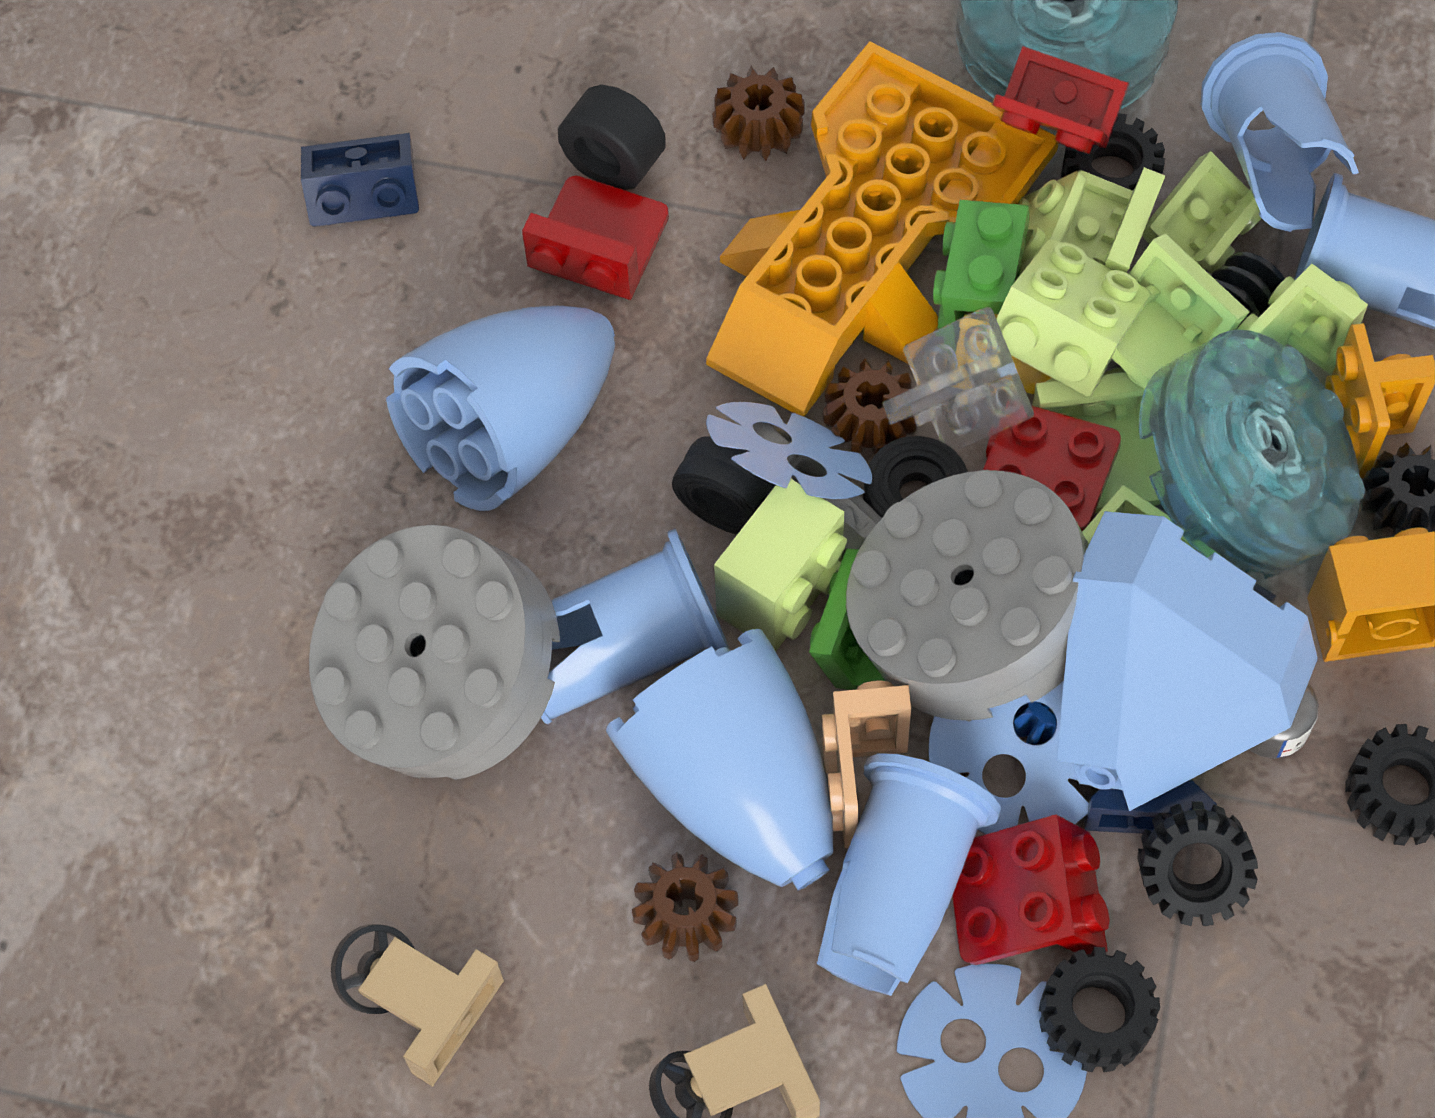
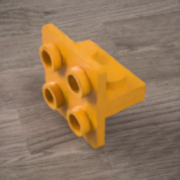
M1364 323L1352 324L1350 326L1343 346L1337 348L1334 371L1332 375L1326 377L1325 382L1328 406L1331 410L1338 411L1341 422L1338 431L1340 454L1344 461H1351L1355 479L1364 478L1366 472L1371 470L1387 435L1414 432L1435 385V360L1433 355L1411 357L1408 354H1396L1374 362Z

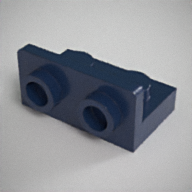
M410 133L301 147V183L310 225L314 227L415 214L419 211Z

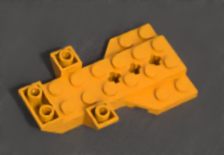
M869 41L812 111L811 128L825 171V180L800 210L749 219L720 255V263L746 276V278L740 284L708 353L706 365L790 412L805 417L833 380L835 365L863 328L864 341L912 366L937 333L938 315L907 274L908 269L934 235L944 234L947 222H956L960 200L1018 204L1021 197L1026 194L1056 154L1059 143L1054 140L1055 135L1042 128H1039L1037 135H1033L1006 125L1000 121L1003 112L992 106L991 102Z

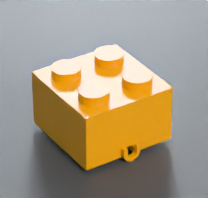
M1411 528L1397 533L1394 537L1369 540L1365 536H1352L1344 538L1328 547L1307 597L1324 662L1435 647V531L1428 532L1425 528Z

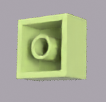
M792 479L787 488L776 485L714 564L717 616L743 633L752 629H761L775 652L787 637L792 640L796 639L811 617L812 609L809 607L821 592L826 595L829 594L831 578L836 571H839L842 554L847 543V538L843 536L844 511L823 498L807 495L801 485Z

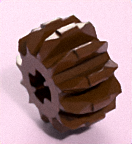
M751 65L747 72V77L742 78L730 73L727 87L717 88V93L714 97L715 111L712 113L713 127L716 128L717 133H721V142L724 144L725 149L739 146V153L743 160L752 151L760 152V155L767 161L773 148L787 154L791 146V139L800 138V134L803 131L802 116L805 114V102L802 99V94L796 93V85L792 77L778 80V74L774 67L765 75H757V72Z
M864 358L859 365V373L843 366L838 373V383H829L825 390V402L827 404L823 408V422L827 427H832V433L845 440L844 443L851 441V452L860 454L865 447L872 448V452L875 455L888 443L906 437V435H914L918 429L919 416H917V412L920 410L921 397L918 391L911 390L912 380L908 372L892 376L893 367L889 360L881 366L880 370H873L869 362Z
M676 852L672 855L671 859L672 870L667 871L661 865L652 862V865L648 868L652 883L637 882L635 885V897L641 903L632 909L633 922L646 925L641 933L642 941L645 945H654L663 940L662 954L664 958L672 959L676 955L679 946L686 947L689 960L695 962L699 959L700 943L703 942L709 949L718 952L723 946L719 931L731 932L735 930L737 919L730 910L739 904L738 893L735 890L725 889L729 882V875L724 868L707 874L708 858L703 854L695 859L692 867H684V858ZM682 900H694L696 902V911L694 912L691 907H688V915L675 913V903L677 902L679 907H682Z

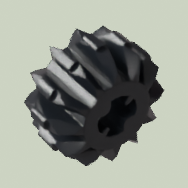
M1407 442L1402 447H1399L1396 455L1384 451L1383 454L1378 456L1374 468L1366 472L1362 482L1365 494L1361 503L1362 511L1375 514L1372 521L1373 531L1388 526L1393 529L1392 537L1401 531L1411 528H1425L1428 532L1435 531V460L1432 459L1433 450L1431 445L1425 448L1421 455H1416Z

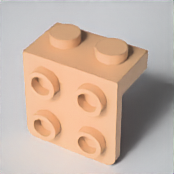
M871 681L861 684L857 687V690L834 691L833 714H822L823 762L825 773H828L833 832H843L844 848H849L858 825V803L853 757L872 756L877 753H908L911 717L909 685L894 686L888 681Z

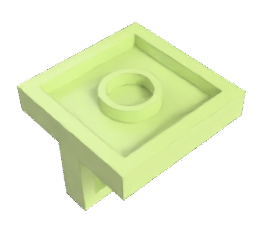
M1144 167L1132 191L1080 170V173L1087 180L1061 239V243L1073 244L1082 249L1087 257L1111 270L1127 273L1165 175Z

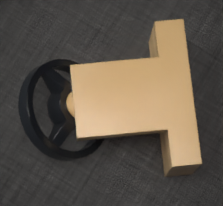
M381 924L364 925L348 933L338 944L331 963V979L334 989L347 1006L367 1014L390 1012L420 1030L403 1057L411 1073L432 1087L504 982L498 962L477 949L459 975H456L415 950L411 941L401 931ZM375 931L373 950L368 951L361 957L358 962L357 973L342 979V962L349 946L360 936ZM387 933L394 937L389 946ZM360 986L358 989L359 993L379 1006H363L356 1002L346 990Z
M766 984L742 994L744 1013L750 1026L693 1051L670 1053L654 1067L649 1080V1092L652 1104L660 1118H679L671 1110L664 1098L661 1086L662 1073L675 1084V1095L681 1106L686 1109V1118H701L703 1110L706 1108L710 1116L721 1112L720 1118H731L734 1106L776 1087L779 1088L792 1118H817L820 1116V1099ZM675 1062L687 1063L689 1069L683 1068V1067L678 1066V1065H675V1064H673V1063H675Z

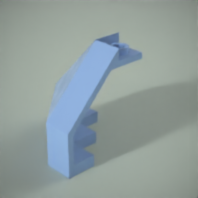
M1105 511L1084 554L1081 572L1076 571L1073 577V582H1078V592L1072 623L1068 631L1057 762L1073 764L1079 784L1090 785L1098 789L1113 788L1123 790L1128 809L1131 811L1291 728L1318 657L1307 615L1288 602L1277 607L1253 590L1256 583L1255 579L1216 552L1206 558L1181 540L1184 530L1164 516Z

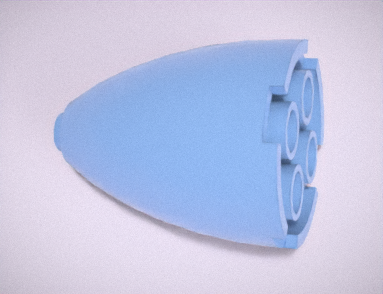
M559 305L540 306L493 314L463 324L427 341L397 359L389 368L394 375V393L386 397V402L391 420L401 442L423 473L433 466L442 477L458 488L453 492L454 501L478 511H490L497 508L531 482L561 452L583 423L608 375L615 350L613 327L605 316L588 308Z
M752 629L745 631L738 637L742 646L731 651L727 647L717 650L710 647L661 677L633 699L636 704L633 707L635 714L625 724L620 717L611 721L606 728V733L636 776L655 798L691 833L717 853L749 873L780 887L793 882L799 891L829 871L828 866L824 862L833 854V815L830 808L828 781L818 742L806 709L790 675L761 629Z

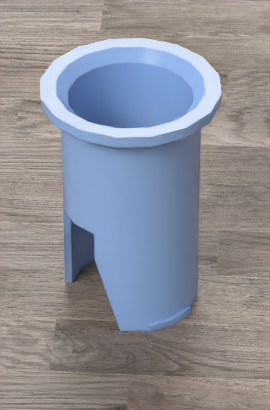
M1282 32L1255 34L1232 44L1213 61L1202 82L1200 105L1210 128L1225 141L1232 143L1259 207V216L1273 228L1291 232L1292 230L1313 228L1316 184L1311 172L1327 159L1331 150H1333L1335 156L1352 174L1359 172L1353 159L1355 155L1348 148L1325 100L1328 75L1319 52L1303 38ZM1262 111H1264L1269 122L1275 126L1272 129L1252 131L1247 129L1250 121Z
M1334 173L1329 180L1316 211L1313 228L1310 229L1294 279L1296 280L1313 264L1335 281H1341L1351 286L1357 292L1360 299L1368 304L1367 308L1435 329V219L1349 193L1346 186L1342 184L1343 175Z
M676 528L667 532L670 541L665 543L662 551L551 600L557 616L560 642L552 641V650L574 646L579 647L548 674L547 679L554 681L555 686L548 705L541 716L544 723L549 724L552 722L551 719L689 659L710 647H713L714 650L727 647L730 651L709 598Z
M877 753L868 757L864 765V776L870 781L872 790L844 858L843 869L833 892L817 964L832 975L851 984L891 996L900 981L908 983L940 927L977 829L996 824L1000 815L1001 805L992 794L981 786L950 769L905 755Z

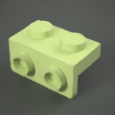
M1210 151L1198 158L1148 220L1142 237L1150 244L1153 239L1166 233L1204 270L1213 273L1222 267L1226 260L1234 254L1235 249L1231 246V243L1238 234L1243 235L1261 220L1259 216L1260 210L1251 189L1249 190Z

